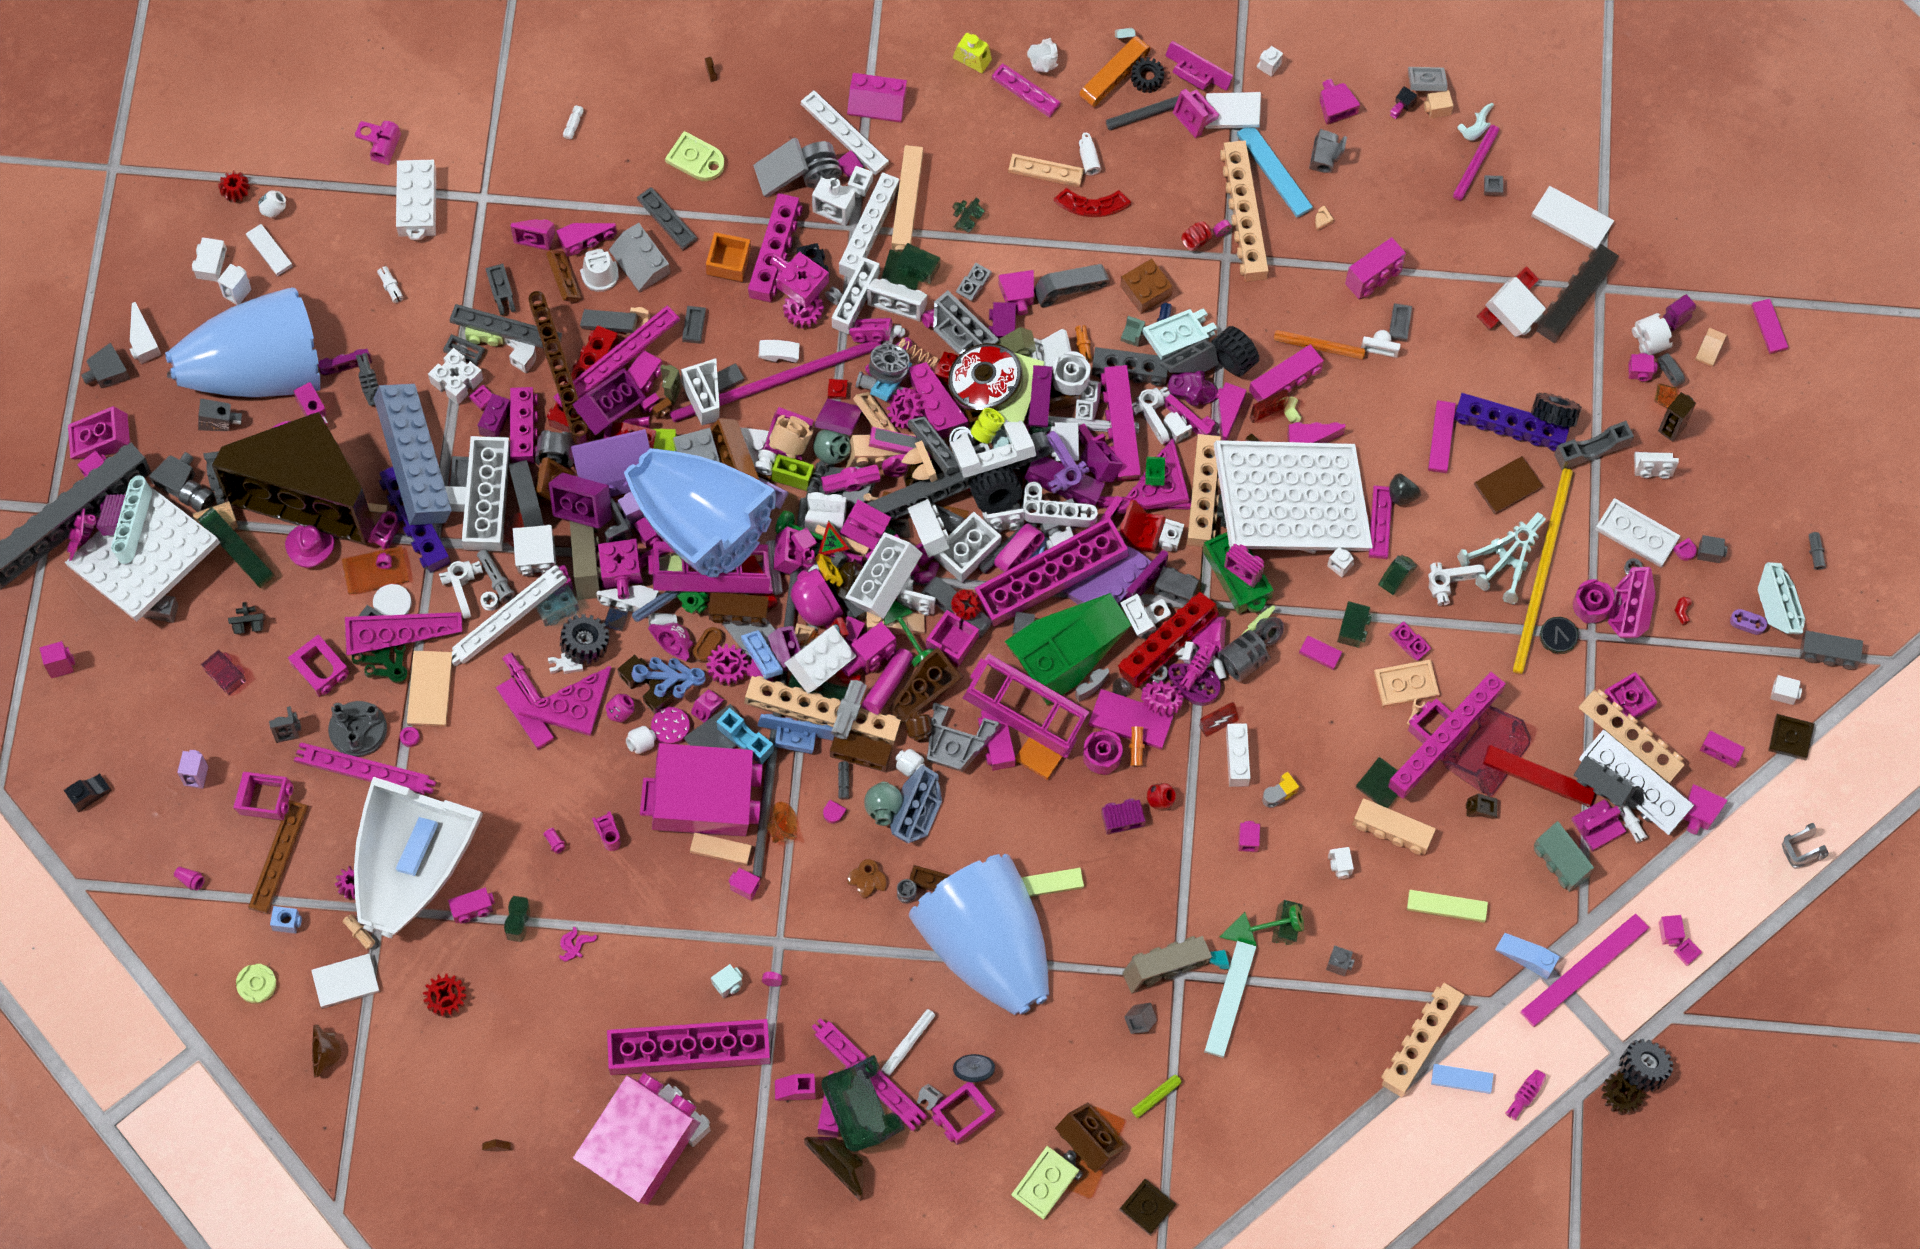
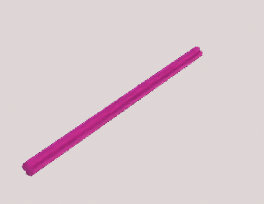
M867 341L719 394V406L870 353L874 348L881 345V342ZM692 404L670 412L673 422L696 415Z

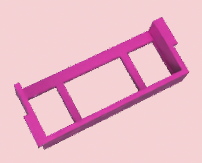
M653 541L652 555H648L649 574H653V590L772 594L773 592L772 576L769 572L768 545L759 544L751 554L763 555V574L742 573L741 564L736 568V573L725 574L722 572L718 577H708L699 572L688 571V563L683 559L682 571H659V552L674 551L666 542Z
M989 653L985 660L981 658L970 676L973 681L962 699L1067 759L1077 741L1075 736L1089 711ZM987 665L1007 676L994 700L974 689ZM1012 680L1054 703L1042 727L999 703ZM1059 707L1080 718L1067 742L1047 731Z

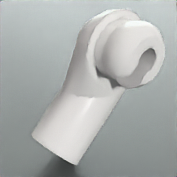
M895 325L891 329L889 341H883L882 344H892L896 336L903 337L906 332L901 325Z
M1214 656L1208 667L1212 666L1215 668L1219 679L1227 677L1223 662Z

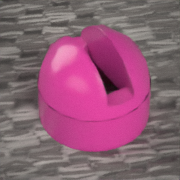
M386 553L379 554L376 566L381 569L390 568L392 565L391 556L389 554L386 555Z

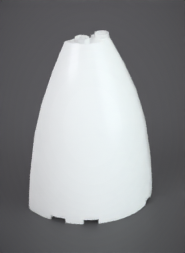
M373 777L363 808L356 841L354 863L358 922L364 925L363 929L373 933L376 929L382 932L381 935L392 939L393 935L397 934L435 898L452 876L476 832L483 813L447 800L442 802L420 795L407 787ZM418 818L436 821L438 826L416 875L412 876L398 872L396 867Z

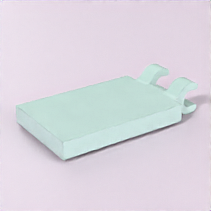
M1189 309L1144 327L1142 333L1162 360L1203 339L1208 341L1209 337L1215 335L1214 330H1217V327L1214 323L1202 327L1200 323L1205 322L1206 319L1204 317L1208 315L1205 309L1195 313Z

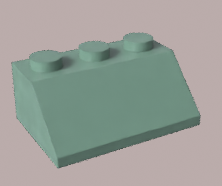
M1558 821L1544 832L1534 844L1536 854L1545 860L1548 870L1551 873H1555L1559 878V884L1569 892L1587 881L1594 869Z

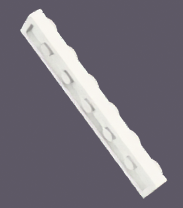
M812 91L801 100V105L849 151L852 150L856 157L873 174L877 175L889 164V161L818 93Z

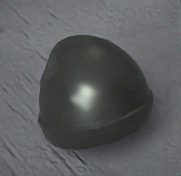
M1398 473L1394 475L1389 485L1390 497L1397 505L1409 504L1421 496V491L1417 485L1403 474Z

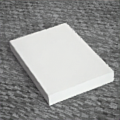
M1261 92L1206 93L1207 102L1216 110L1219 117L1217 120L1206 125L1205 129L1260 127Z
M370 954L311 970L321 1009L380 992Z

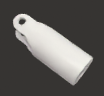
M1083 133L1079 146L1085 174L1090 176L1096 175L1101 171L1096 148L1090 134Z

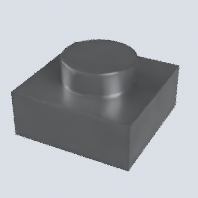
M1485 175L1484 195L1502 196L1503 176Z

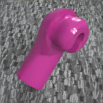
M930 562L927 571L918 572L914 575L915 582L920 584L928 583L936 576L939 564Z

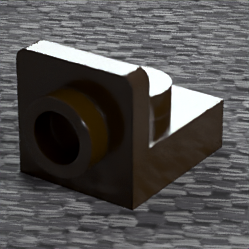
M1479 793L1469 797L1466 802V816L1479 815L1490 819L1496 818L1498 799Z

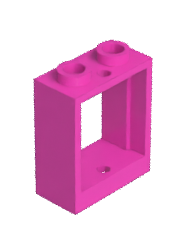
M1437 698L1432 703L1428 701L1423 706V711L1419 715L1415 714L1409 720L1408 731L1422 744L1430 735L1419 724L1434 709L1445 719L1452 713ZM1470 728L1447 751V753L1440 759L1441 761H1443L1468 736Z
M243 772L233 808L240 815L283 820L288 812L289 797L293 794V783L287 777ZM256 784L281 787L275 810L250 807Z
M967 1082L932 1109V1119L938 1127L941 1125L944 1128V1134L950 1142L954 1141L958 1145L993 1118L995 1110L972 1082ZM966 1093L983 1114L957 1133L941 1111Z

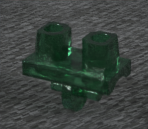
M977 197L970 202L967 208L965 207L967 205L965 200L961 203L955 202L952 207L955 210L953 215L958 217L961 214L953 226L956 230L962 228L969 233L976 224L969 219V216L972 215L979 219L985 212L978 204L980 200Z

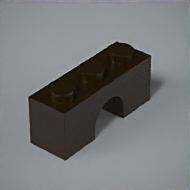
M634 654L617 669L618 676L630 689L639 683H645L650 687L643 695V702L654 714L674 702L673 690L671 688L666 690V694L663 697H658L654 694L655 686L661 684V679H645L643 682L633 680L631 674L635 665L648 667L643 658L639 659Z

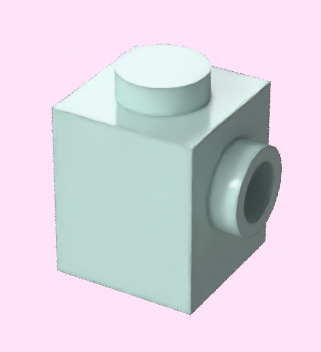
M729 964L712 976L711 982L722 998H725L730 993L733 995L741 989L743 985L741 978L743 975L737 967L733 968Z

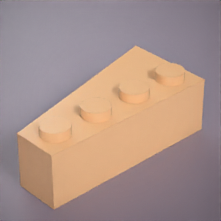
M852 435L850 439V452L845 459L846 468L855 466L863 468L872 465L882 468L884 460L901 453L870 447V435Z

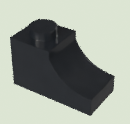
M100 773L87 780H78L64 789L65 794L78 813L112 791Z

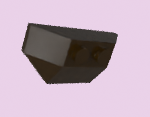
M806 1137L804 1144L861 1201L863 1199V1160L857 1154L852 1155L848 1150L849 1146L842 1139L839 1141L836 1137Z

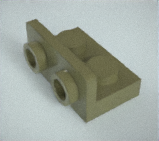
M661 365L664 395L666 398H669L672 405H675L683 387L679 370L672 365Z

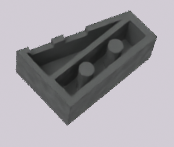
M1585 755L1573 775L1577 777L1576 781L1585 787L1589 785L1594 789L1593 792L1602 797L1606 796L1610 799L1611 803L1618 807L1627 806L1638 787L1637 784L1589 755Z

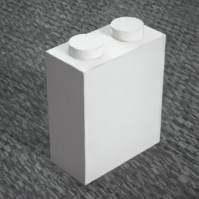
M1517 277L1509 279L1485 304L1515 337L1521 334L1523 336L1531 330V324L1538 322L1543 317L1542 313L1546 309Z

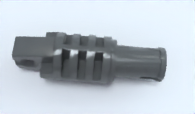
M364 353L362 357L361 355H356L360 369L358 376L362 391L369 406L375 405L374 396L379 385L375 371L370 367L368 354Z

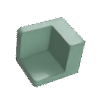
M1128 316L1120 341L1138 347L1143 336L1142 330L1145 327V321Z

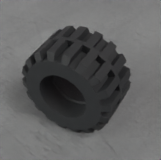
M1228 326L1211 342L1216 347L1219 363L1235 376H1243L1259 362V354L1254 343L1243 331L1234 326Z
M1007 465L976 474L977 476H974L970 483V490L974 500L983 513L1006 512V510L1012 509L1013 505H1016L1018 500L1021 499L1022 489L1013 469Z

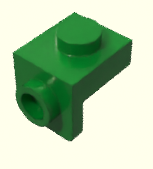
M1147 457L1145 485L1164 486L1165 458Z

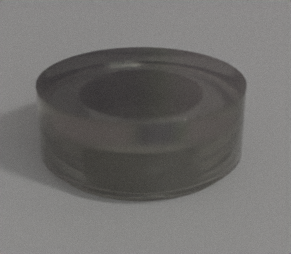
M1123 677L1117 678L1113 682V693L1124 697L1131 693L1132 685Z

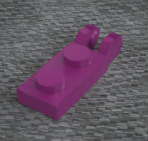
M367 348L358 349L347 355L341 354L333 359H321L317 366L320 369V373L325 376L359 367L356 355H361L362 357V354L367 353L369 363L372 360Z

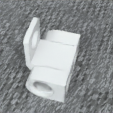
M1138 594L1121 602L1129 621L1140 639H1145L1150 634L1155 633L1157 629L1154 624L1171 615L1163 599L1146 608ZM1157 606H1162L1164 608L1163 615L1156 616L1154 609Z

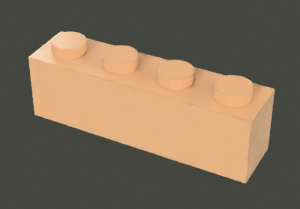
M1364 798L1352 824L1360 831H1369L1379 839H1388L1394 845L1407 847L1411 852L1418 855L1426 854L1436 830L1431 826Z

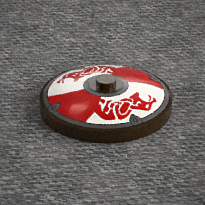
M984 343L965 350L956 358L949 371L948 384L955 401L966 410L981 413L984 408H992L997 411L1006 407L1017 397L1022 388L1024 374L1021 363L1014 352L999 344Z

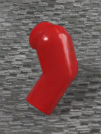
M842 669L836 672V676L844 684H849L851 680L861 681V675L847 677Z

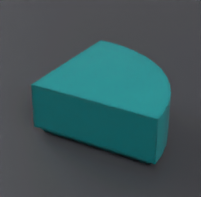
M1225 950L1210 952L1212 956L1209 960L1210 964L1219 966L1220 969H1229Z

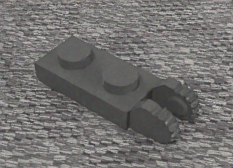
M504 264L485 268L500 315H503L505 312L501 301L508 300L511 312H515L512 299L513 294Z

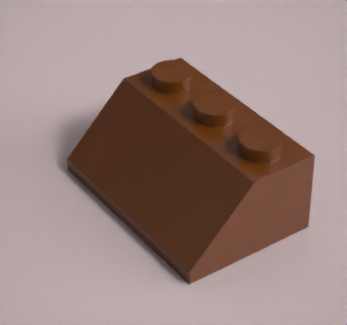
M1089 1103L1069 1112L1055 1127L1061 1138L1066 1140L1073 1148V1151L1085 1161L1088 1168L1093 1170L1094 1173L1105 1168L1128 1148V1145Z

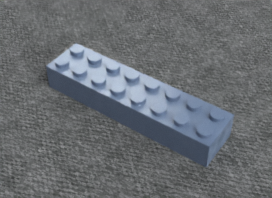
M379 385L374 396V402L409 525L446 523L452 510L416 385Z

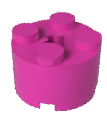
M1597 579L1583 582L1573 599L1575 614L1587 624L1603 621L1609 615L1613 606L1614 592L1607 583L1600 582Z
M1109 730L1091 733L1084 743V764L1094 773L1110 774L1121 762L1123 752L1121 740L1115 733Z

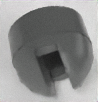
M835 552V557L831 556V562L839 569L847 562L848 557L842 552Z

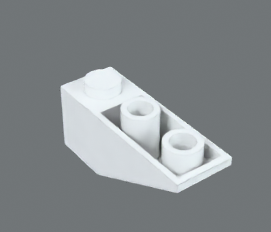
M642 585L630 586V597L628 599H625L624 592V599H619L617 588L597 591L596 593L597 600L602 605H612L623 612H635L659 596L658 590Z

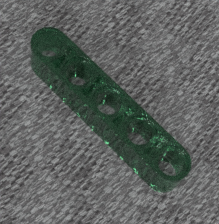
M213 507L197 519L205 529L219 539L221 547L259 588H262L275 576Z

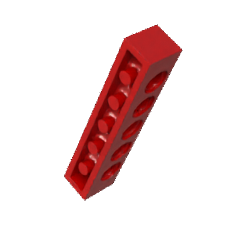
M598 325L594 331L590 332L589 342L586 346L582 347L579 361H575L571 374L573 381L592 366L586 365L587 362H594L595 364L617 346L619 342L618 333ZM597 346H601V347H602V348L599 349V350L594 349V348L597 347ZM555 401L554 408H550L547 414L549 426L562 432L570 433L565 414L561 411L563 408ZM573 414V415H571L570 417H571V418H576V417H578L579 415H578V414Z
M1202 592L1193 596L1184 607L1178 609L1174 616L1165 621L1155 633L1150 634L1145 642L1137 646L1127 658L1120 662L1118 668L1121 676L1135 688H1138L1185 646L1186 642H1189L1219 615L1216 603Z

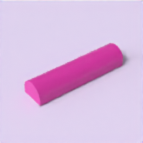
M900 648L896 651L862 702V708L879 715L912 665L914 657L908 650Z

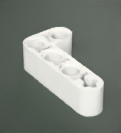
M1030 482L1026 485L1023 509L1024 519L1027 522L1086 528L1096 524L1098 512L1095 506L1041 500V485L1036 482ZM1034 491V492H1037L1038 494L1035 495V496H1032V495L1029 494V492ZM1034 509L1036 512L1029 513L1027 510ZM1051 510L1054 511L1055 514L1049 515L1046 512ZM1071 512L1074 516L1069 517L1065 514Z

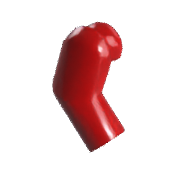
M1681 597L1675 607V613L1681 625L1690 622L1686 614L1687 608L1692 603L1689 597Z

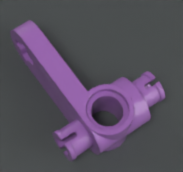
M1052 431L1046 435L1047 439L1065 467L1054 475L1053 481L1048 482L1049 488L1053 487L1051 491L1056 493L1060 489L1065 491L1083 480V474L1089 472V468H1083L1086 466L1084 461L1076 465L1058 434ZM1068 471L1074 474L1073 481H1069L1066 478Z

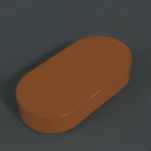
M710 627L704 631L693 649V656L696 661L700 663L708 662L707 657L712 656L711 651L717 650L722 642V633L718 628Z

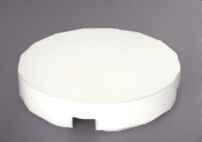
M396 584L383 586L376 592L373 599L374 609L383 615L408 614L412 605L408 591Z

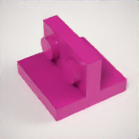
M1187 89L1180 91L1173 114L1197 138L1202 134L1203 128L1218 119L1219 114L1197 89L1191 93Z
M858 499L839 533L868 547L872 551L885 531L891 517Z
M1605 799L1573 816L1571 819L1592 852L1626 833L1618 819L1621 811L1617 806L1611 808Z

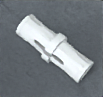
M387 266L382 267L385 274H383L380 268L377 273L384 283V289L389 292L393 303H398L396 295L402 301L404 296L397 286L398 282L396 279H393Z
M1628 804L1627 806L1619 807L1620 814L1626 823L1625 827L1626 829L1629 828L1635 842L1639 843L1643 841V838L1646 839L1647 835L1639 824V818L1635 817Z

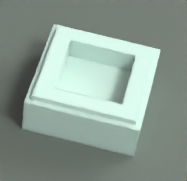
M1133 28L1117 29L1115 31L1116 38L1135 36Z

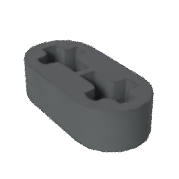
M1668 353L1658 358L1659 366L1674 387H1678L1685 383V377L1673 358Z

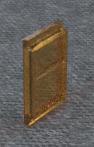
M402 546L343 558L342 564L348 594L357 595L379 590L385 585H403L405 582H409ZM386 553V555L389 554L391 556L392 565L390 568L381 569L376 566L379 554Z

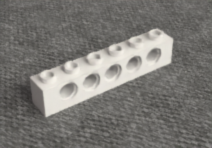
M882 172L839 262V274L852 278L862 257L867 258L899 191V178Z

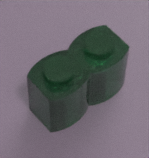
M513 896L508 905L509 915L504 923V931L507 940L522 942L526 935L525 923L530 917V905L527 898Z

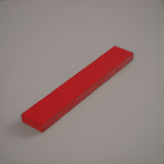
M1492 745L1487 747L1483 761L1484 765L1587 807L1591 806L1595 792H1593L1594 789L1589 785L1585 787L1573 778Z

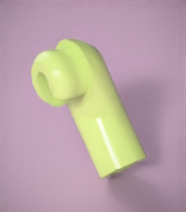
M1289 397L1284 414L1290 422H1300L1301 416L1295 409L1298 399Z

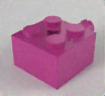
M798 252L791 262H787L778 254H775L770 260L771 265L782 271L776 278L777 288L804 308H807L829 283V272L801 252Z
M630 539L598 544L604 587H617L618 598L624 599V592L625 599H628L630 597L628 585L643 583L637 540Z
M882 621L851 644L852 651L856 654V657L841 668L844 674L850 677L861 668L867 675L869 672H875L885 660L889 661L892 659L896 652V637Z

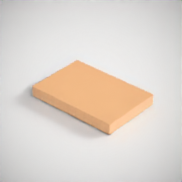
M1431 660L1374 670L1383 708L1414 702L1416 698H1418L1417 701L1437 698L1440 695Z

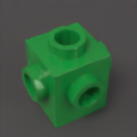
M682 591L677 596L682 602V607L691 614L702 613L708 608L707 604L710 602L708 592Z

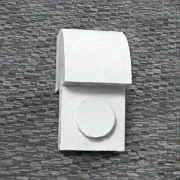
M504 338L505 344L514 349L509 356L511 364L527 373L536 360L535 346Z

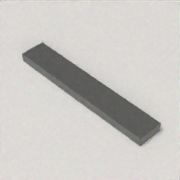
M458 304L454 306L449 319L452 324L543 348L535 325ZM557 332L559 341L561 342L563 335L562 333ZM546 333L544 336H550L552 333Z

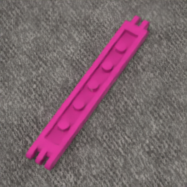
M305 743L299 744V748L305 749V751L297 750L296 752L297 755L303 758H294V762L368 782H371L373 777L407 787L420 795H424L425 792L432 794L434 789L427 787V785L435 787L436 784L435 781L429 780L430 777L425 774Z
M820 1018L817 1022L822 1027L821 1029L816 1024L811 1026L816 1032L814 1036L911 1131L916 1129L911 1123L912 1121L918 1126L921 1124V1121L917 1118L918 1115L923 1120L927 1118L830 1021L825 1023Z

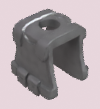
M1814 823L1806 825L1804 830L1792 836L1790 834L1786 835L1781 843L1783 852L1794 869L1803 867L1809 861L1815 859L1820 861L1828 857L1829 852L1825 845L1799 857L1796 856L1791 846L1813 837L1817 831Z

